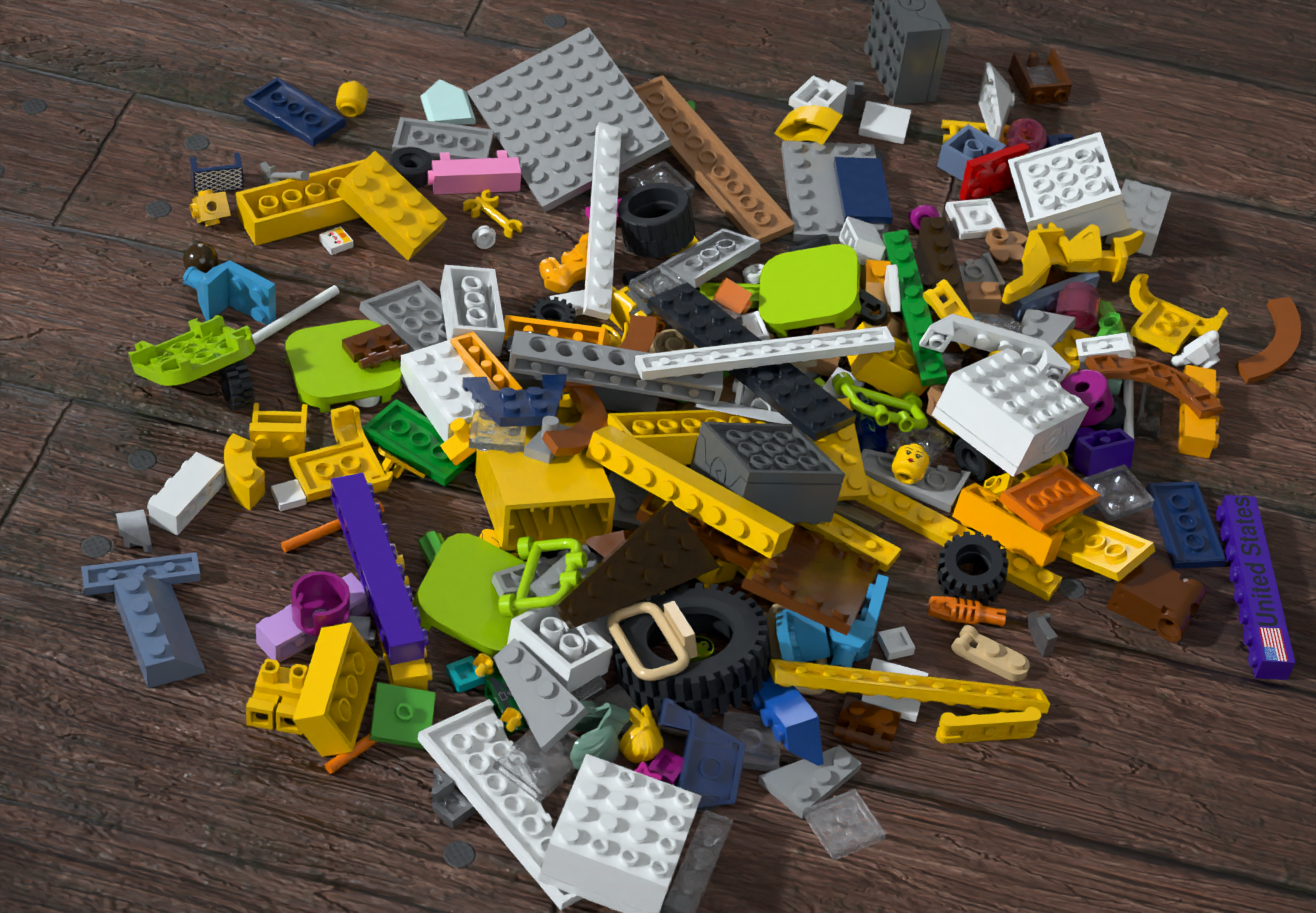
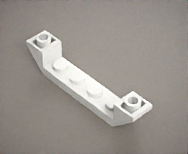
M951 314L931 324L919 342V346L942 353L950 341L988 352L1003 351L1009 348L1018 352L1022 359L1035 365L1041 370V373L1058 383H1061L1071 370L1070 365L1044 340L955 314Z

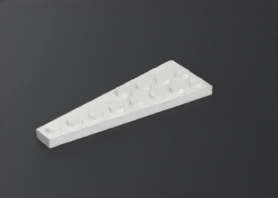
M490 699L420 731L418 741L443 771L454 780V784L557 907L562 910L583 899L538 881L547 847L554 832L551 825L552 819L549 813H545L540 803L541 797L524 765H521L517 758L515 746L512 741L508 740L503 730L504 724L497 718L493 710L494 704Z

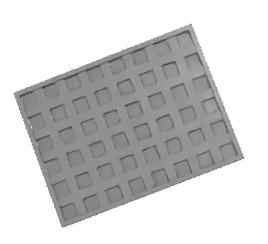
M589 27L467 91L469 98L488 127L494 130V136L503 150L507 151V156L518 157L521 177L545 213L592 188L595 133L599 122L622 128L619 173L671 146L668 136Z

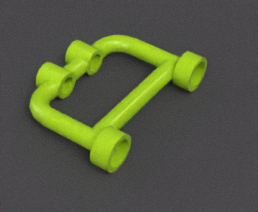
M840 372L833 377L832 386L836 393L849 398L850 405L856 411L874 417L878 425L885 426L890 422L895 423L902 432H909L912 429L921 430L928 426V419L921 410L922 401L915 392H907L901 398L855 386L852 377L846 372ZM858 397L883 405L870 406L859 400ZM884 405L901 409L903 411L899 413L888 411Z
M532 536L520 537L517 543L518 554L522 560L527 559L516 596L514 594H505L499 598L501 616L503 618L516 617L519 610L553 607L554 604L581 581L582 576L577 569L587 568L588 559L585 551H582L580 542L573 538L535 541ZM571 549V552L567 553L565 557V572L560 574V589L553 595L528 598L530 585L532 584L541 553Z

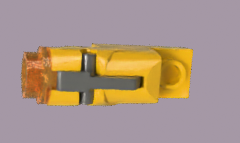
M612 286L611 315L609 319L622 331H624V323L628 322L629 324L631 315L656 317L655 336L657 332L660 333L665 328L663 319L647 307L648 302L641 299L634 290H631L628 286L616 290Z

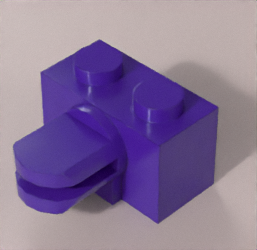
M1086 427L1078 428L1073 440V446L1075 447L1073 466L1087 478L1129 468L1132 463L1135 440L1121 428L1109 431L1105 429L1094 431L1092 428Z

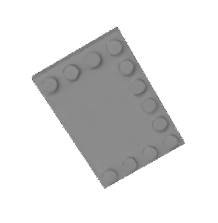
M782 141L781 152L789 215L795 224L792 231L793 241L799 242L816 235L828 234L831 243H841L839 236L845 222L833 164L834 157L876 158L874 145L824 143L821 145L816 142ZM870 223L875 226L883 241V233H888L887 224Z

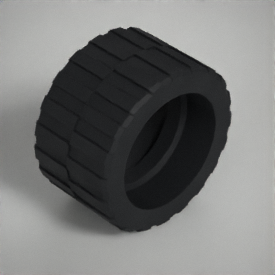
M664 182L642 185L629 191L618 203L617 213L624 245L628 251L637 256L645 258L666 257L681 251L694 239L696 229L690 196L680 186Z

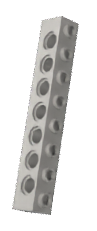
M514 331L508 372L542 377V375L566 374V381L714 406H717L723 389V371L641 380L635 366V355L652 353Z

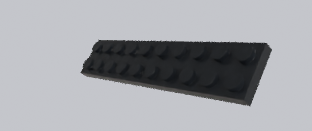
M688 282L648 298L647 307L698 348L762 341ZM791 363L728 371L814 442L848 427L856 421V414Z

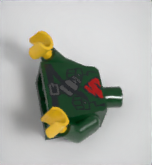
M484 653L479 654L473 661V665L478 666L475 673L478 677H483L484 675L487 677L485 698L487 700L490 699L494 704L493 710L497 718L503 722V730L506 736L509 737L520 731L532 733L498 667L493 664L492 659Z

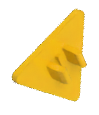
M378 448L379 454L386 457L381 465L383 471L389 472L394 464L395 467L392 472L395 478H399L406 468L424 479L425 474L385 449Z

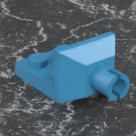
M230 260L213 267L207 273L198 270L194 266L189 267L184 273L183 284L197 290L198 302L206 321L219 315L228 306L265 325L276 321L275 283Z
M878 574L876 583L869 584L860 620H854L847 636L828 628L827 639L830 653L833 655L832 662L830 663L831 666L852 668L853 661L858 662L869 656L889 577Z
M789 609L775 611L776 630L782 660L808 662L831 657L824 625Z

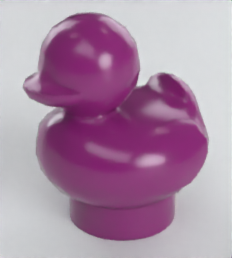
M932 205L918 206L908 214L912 227L918 232L922 217H941L938 210Z

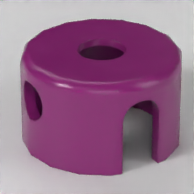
M1080 370L1068 375L1060 383L1063 389L1079 397L1082 403L1089 407L1080 426L1096 425L1111 414L1114 408V399L1108 380L1102 373L1096 370ZM1102 401L1101 408L1094 410L1095 405Z
M319 571L306 574L294 583L291 591L292 618L297 628L308 635L319 637L321 628L348 622L350 616L349 586L343 578L334 573ZM318 609H324V610L328 611V612H316V613L314 614V617L312 616L313 612H314L315 610H318Z

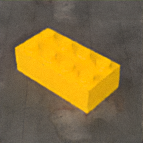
M376 151L342 179L337 190V194L408 261L442 230L447 220L435 206Z
M352 622L321 628L294 712V723L322 757L353 752L379 662V658Z

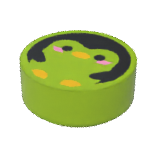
M695 636L698 657L691 658L690 661L698 662L713 657L714 645L712 641L706 637Z

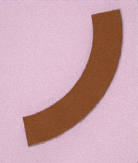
M1290 296L1268 300L1267 308L1271 313L1274 328L1276 329L1272 342L1266 349L1255 356L1237 361L1235 368L1246 384L1258 382L1272 376L1274 372L1283 369L1295 354L1301 336V321L1297 308Z
M631 315L628 335L618 348L648 353L655 337L656 317ZM566 381V387L563 392H571L573 387L590 389L597 386Z
M1114 354L1096 355L1086 358L1085 364L1088 369L1102 373L1106 379L1135 380L1169 392L1184 402L1199 419L1221 415L1224 410L1221 403L1205 387L1200 388L1190 381L1191 377L1165 364L1135 356L1133 359L1118 358V355Z
M572 388L569 396L574 402L579 416H581L580 421L575 426L565 430L545 431L542 439L554 456L579 454L581 450H588L593 432L607 426L605 407L594 389Z

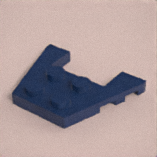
M542 375L543 389L539 387H529L527 390L502 388L501 390L491 391L487 377H463L462 388L465 392L470 391L472 393V399L476 403L481 402L484 405V411L500 427L542 426V419L544 417L554 416L557 418L560 401L566 387L567 375Z
M664 698L658 726L688 732L678 788L701 796L697 808L735 804L746 744L718 727L712 726L700 719L693 712L678 706L673 700Z

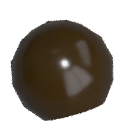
M196 243L191 245L183 257L184 267L187 270L189 267L194 266L198 270L207 273L213 267L218 266V253L209 244Z

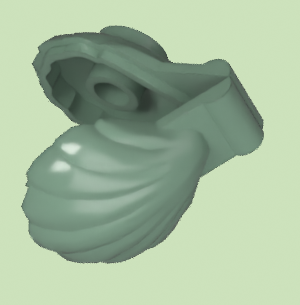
M579 701L589 713L571 729L577 732H587L581 735V738L576 740L570 754L573 767L579 771L586 754L613 763L619 753L618 734L630 718L628 710L607 702L603 706L597 707L595 702Z

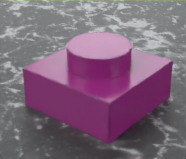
M662 748L648 769L653 773L662 774L660 781L675 786L680 777L683 758Z

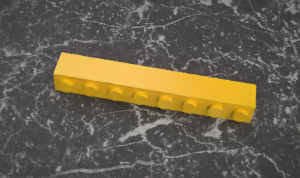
M611 425L593 432L585 455L586 457L667 502L672 500L676 507L770 559L786 550L794 525Z

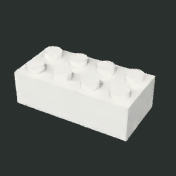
M445 265L440 292L447 340L450 341L452 338L475 332L494 356H500L505 336V327L495 269Z
M449 340L401 355L402 381L444 442L454 435L450 425L457 418H463L469 424L483 413L494 428H496V422L484 411V405L481 402L476 403L472 399V393L470 391L465 392L462 388L463 377H474V375Z

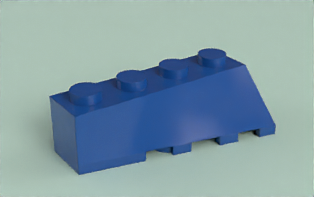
M769 672L767 682L763 681V688L760 691L753 690L754 697L749 700L752 709L760 713L764 725L772 729L776 741H781L789 752L817 766L824 764L819 716L793 685L791 687H783L775 684Z

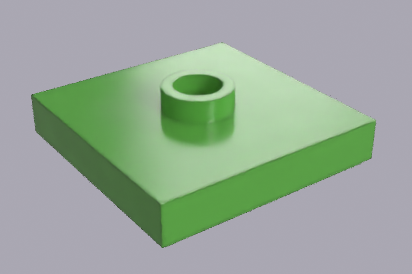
M378 682L375 689L369 740L425 749L418 741V735L420 731L432 726L436 692Z

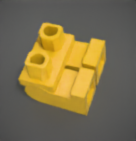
M266 659L264 664L262 663L252 698H249L246 705V725L273 730L276 721V731L303 735L296 724H287L284 719L285 717L291 719L294 717L301 689L308 672L307 666L295 664L291 668L280 667V663L277 660ZM256 712L268 714V719H259L255 714Z

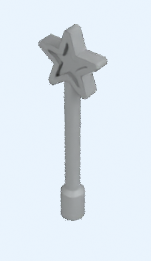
M266 161L260 163L263 171L260 177L265 179L267 184L279 182L278 178L307 181L310 177L308 171L275 172V166L270 167Z

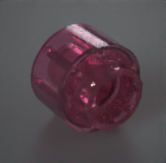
M1021 118L1010 125L1003 144L1008 148L1025 143L1030 148L1028 153L1030 154L1043 150L1047 141V134L1044 127L1036 120Z
M1071 282L1059 292L1055 314L1076 317L1073 329L1092 328L1098 323L1101 298L1091 284Z

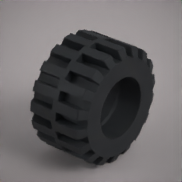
M967 531L963 532L962 537L958 534L953 536L952 541L948 540L944 544V549L942 548L940 551L937 581L938 585H941V591L943 594L949 593L948 597L979 601L982 603V606L987 605L988 599L993 602L997 599L998 594L1001 595L1006 583L1008 571L1007 553L1005 549H1001V543L998 540L993 542L992 536L988 534L984 537L981 536V532L975 531V535H970V532ZM966 563H975L982 566L987 572L972 576L965 574L958 567Z

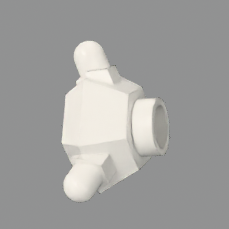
M1213 330L1192 341L1181 350L1180 355L1172 358V365L1175 367L1182 365L1198 367L1200 365L1202 368H1210L1220 361L1217 356L1220 352L1219 333Z

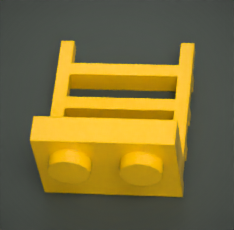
M254 403L253 419L249 427L250 441L256 443L257 457L289 458L305 453L308 404H302V412L259 411V403Z

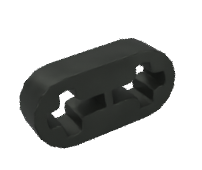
M859 288L862 308L860 314L855 313L854 315L873 326L883 324L887 319L885 304ZM871 310H872L873 312H876L877 310H880V315L874 314V315L872 316V315H871Z

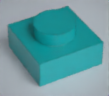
M473 656L446 665V674L458 693L485 683V675L478 677L475 673L478 666L473 665L475 660Z

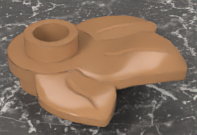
M996 227L987 233L985 241L990 246V254L996 260L1003 263L1008 259L1019 262L1022 260L1024 248L1021 245L1027 241V237L1015 231L1007 232L1005 229Z

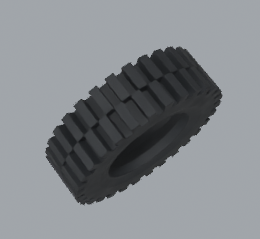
M687 583L680 584L681 590L674 591L672 587L665 590V594L660 595L658 593L650 596V600L643 599L638 601L637 603H654L662 609L663 613V604L675 601L694 633L718 634L730 638L731 641L717 655L702 661L691 662L682 672L656 681H645L634 674L613 636H611L618 685L620 690H623V695L626 699L631 698L634 706L638 707L642 704L643 708L647 705L651 711L655 708L656 716L660 717L663 699L669 698L685 710H689L694 714L703 713L704 718L712 717V711L718 709L720 715L728 712L727 705L731 704L735 709L742 705V697L749 701L754 697L753 690L760 691L763 688V681L767 682L769 678L768 668L772 659L766 615H763V609L760 605L756 607L754 599L749 598L746 600L745 593L739 591L734 595L733 588L727 586L723 591H720L719 584L712 583L709 589L704 588V583H696L695 588L688 589ZM647 613L638 614L619 622V626L645 668L655 669L674 663L658 657L651 651L655 646L666 640L652 615Z

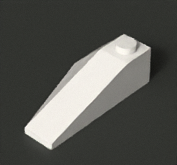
M985 63L978 104L989 136L1000 141L1010 107L1014 106L1015 96L1011 92L1009 84L991 63Z

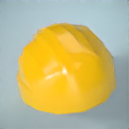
M645 705L641 709V713L636 708H631L628 714L633 725L623 735L619 743V750L627 760L633 763L652 760L663 748L664 740L660 729L656 725L654 718H652L649 706Z

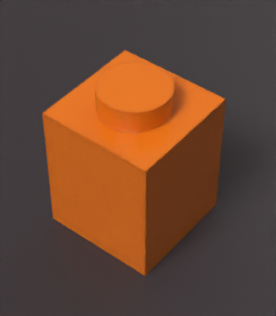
M726 278L711 301L721 309L737 317L740 313L745 315L752 304V301L749 300L752 293Z

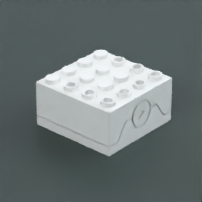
M1100 132L1008 160L1029 231L1037 230L1038 224H1042L1044 229H1049V223L1052 222L1057 228L1065 230L1064 236L1070 241L1091 224L1099 227L1100 237L1130 228L1122 194Z
M1007 348L953 372L932 416L1014 477L1066 450L1089 407L1082 403L1079 397L1063 389L1060 383L1041 373L1038 367L1022 359L1018 352Z
M586 754L549 841L538 881L622 913H659L701 796Z

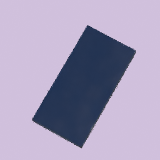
M278 77L244 98L246 106L312 147L346 126V119Z
M834 157L833 164L844 222L848 216L867 223L892 224L893 215L881 158Z
M1198 482L1147 483L1145 490L1173 569L1225 567L1227 560Z

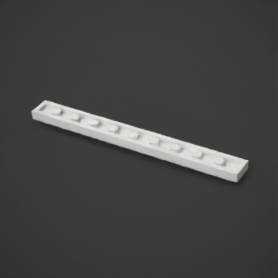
M599 122L595 133L583 314L608 320L611 315L622 128Z
M884 326L635 355V366L641 380H654L664 377H679L682 375L704 374L723 370L729 371L748 367L754 368L773 364L779 365L815 359H830L840 356L880 353L882 351L894 350L895 341L888 328Z

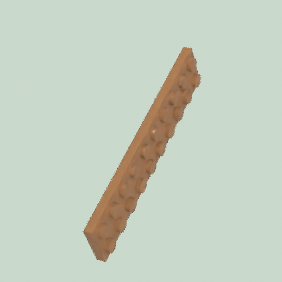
M664 76L632 87L670 139L671 146L668 149L743 235L760 240L761 245L793 231L795 226L793 221Z

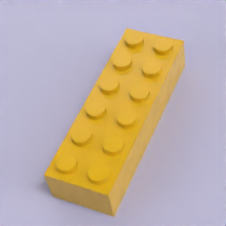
M364 160L310 173L307 181L286 179L236 192L237 216L254 245L265 244L361 218L337 194V190L341 180Z
M715 410L609 413L607 426L611 425L687 466V464H691L702 422H766L760 419Z

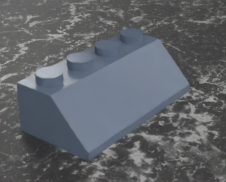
M145 574L115 580L116 605L147 688L205 673V668L172 585Z

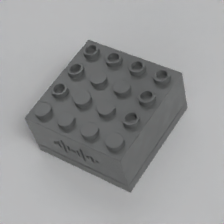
M875 0L874 5L871 6L872 18L871 23L868 24V39L864 43V51L871 60L872 68H875L878 74L879 82H882L885 88L886 96H889L893 105L936 101L951 33V27L936 0Z
M732 422L701 423L690 469L790 524H796V522L819 524L820 522L832 521L845 473L795 425Z

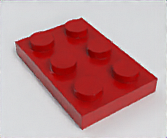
M1021 143L968 160L959 198L962 201L975 200L1015 187L1008 160L1028 154L1030 148L1025 143Z

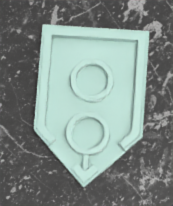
M439 79L421 95L427 121L455 125L476 124L466 91Z

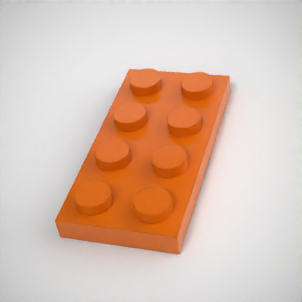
M1060 463L1003 491L999 501L1006 505L1009 511L1025 520L1031 528L1042 532L1096 504L1101 494Z

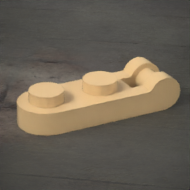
M965 625L959 633L960 638H956L951 645V649L955 654L1008 680L1021 681L1027 677L1030 664L1024 655L979 634L973 626Z

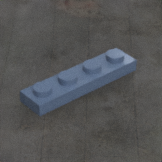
M1086 272L1016 300L1012 317L1019 322L1022 321L1027 309L1043 312L1051 311L1054 308L1070 304L1080 298L1091 296L1097 289L1100 275L1097 272Z
M197 552L81 567L85 596L115 592V580L138 574H145L171 585L201 581Z

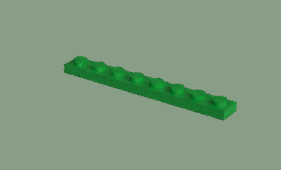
M901 230L883 233V242L886 247L888 261H891V265L896 264L898 267L901 310L921 386L947 383V373L941 352L919 346L920 340L933 322L928 303L923 297L924 289L908 231Z

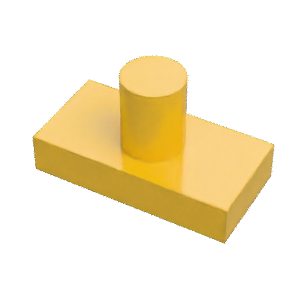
M483 413L469 424L463 418H457L450 425L454 435L440 446L453 464L457 466L477 450L478 429L494 428V426Z

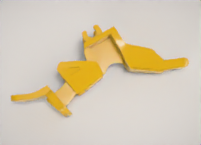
M1049 223V229H1044L1042 224H1038L1037 230L1029 231L1021 260L1023 263V275L1005 287L1002 302L1010 304L1029 296L1046 284L1050 267L1053 264H1059V268L1066 272L1109 271L1112 281L1118 282L1124 275L1128 256L1139 250L1144 241L1145 233L1138 230L1129 236L1113 238L1110 250H1102L1100 230L1096 225H1089L1069 241L1064 236L1065 230L1057 228L1054 223Z

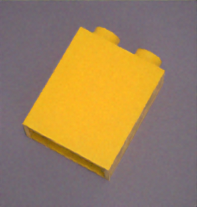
M564 423L561 425L571 428L577 423ZM542 426L478 429L475 476L502 550H518L517 543L520 537L532 536L535 541L573 538L578 540L581 545H584L588 538L612 533L615 495L603 466L585 456L587 449L581 450L579 454L556 456L547 464L524 456L525 446L541 430Z

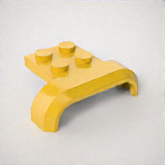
M1138 274L1132 280L1130 298L1134 306L1143 314L1132 326L1129 335L1136 337L1140 342L1154 345L1165 353L1175 355L1190 335L1200 337L1207 332L1218 331L1229 314L1225 308H1221L1213 318L1200 317L1152 295L1147 287L1148 274Z
M351 405L331 410V422L337 442L336 445L289 457V466L298 480L307 502L331 496V478L363 472L367 483H372L374 494L386 491L393 479L392 471L386 472V474L383 471L363 432L359 408Z

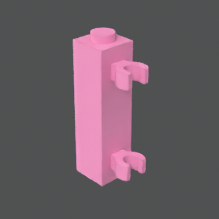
M497 150V158L450 160L449 152L439 153L440 160H432V170H428L427 181L428 185H432L434 195L482 193L487 189L491 192L520 191L521 169L518 157L508 158L506 150Z

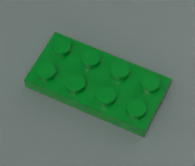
M397 399L362 427L368 440L444 487L476 459L475 451L455 466L440 445L444 441L430 420Z

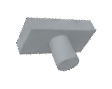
M554 416L544 417L541 430L525 446L524 456L549 464L556 456H554L542 439L545 431H559L569 429L570 427L559 424V419Z

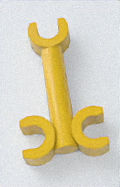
M489 189L484 190L481 193V197L478 196L475 199L464 201V212L472 209L471 217L477 218L482 210L504 228V235L507 238H513V230L522 233V223L520 221L509 220L495 209L499 204V197L490 198L491 191Z

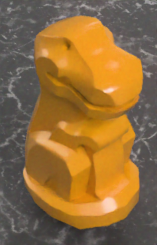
M589 232L581 236L579 244L575 245L572 251L562 254V264H559L553 257L546 258L540 262L539 271L544 279L546 289L556 293H564L574 283L586 279Z

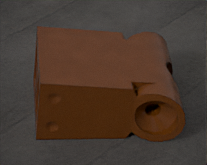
M1148 557L1116 584L1106 608L1150 630L1155 629L1166 641L1175 643L1182 638L1189 626L1190 616L1200 607L1207 590L1201 582L1189 578L1182 579V574Z

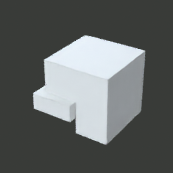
M812 76L790 97L789 105L794 107V109L808 105L832 108L842 115L847 87L834 80L828 83Z

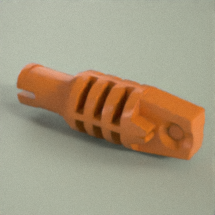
M931 596L928 603L929 616L949 622L954 621L973 626L979 625V623H987L1003 627L1006 621V616H1004L1006 615V609L982 606V603L979 601L958 599L956 597Z

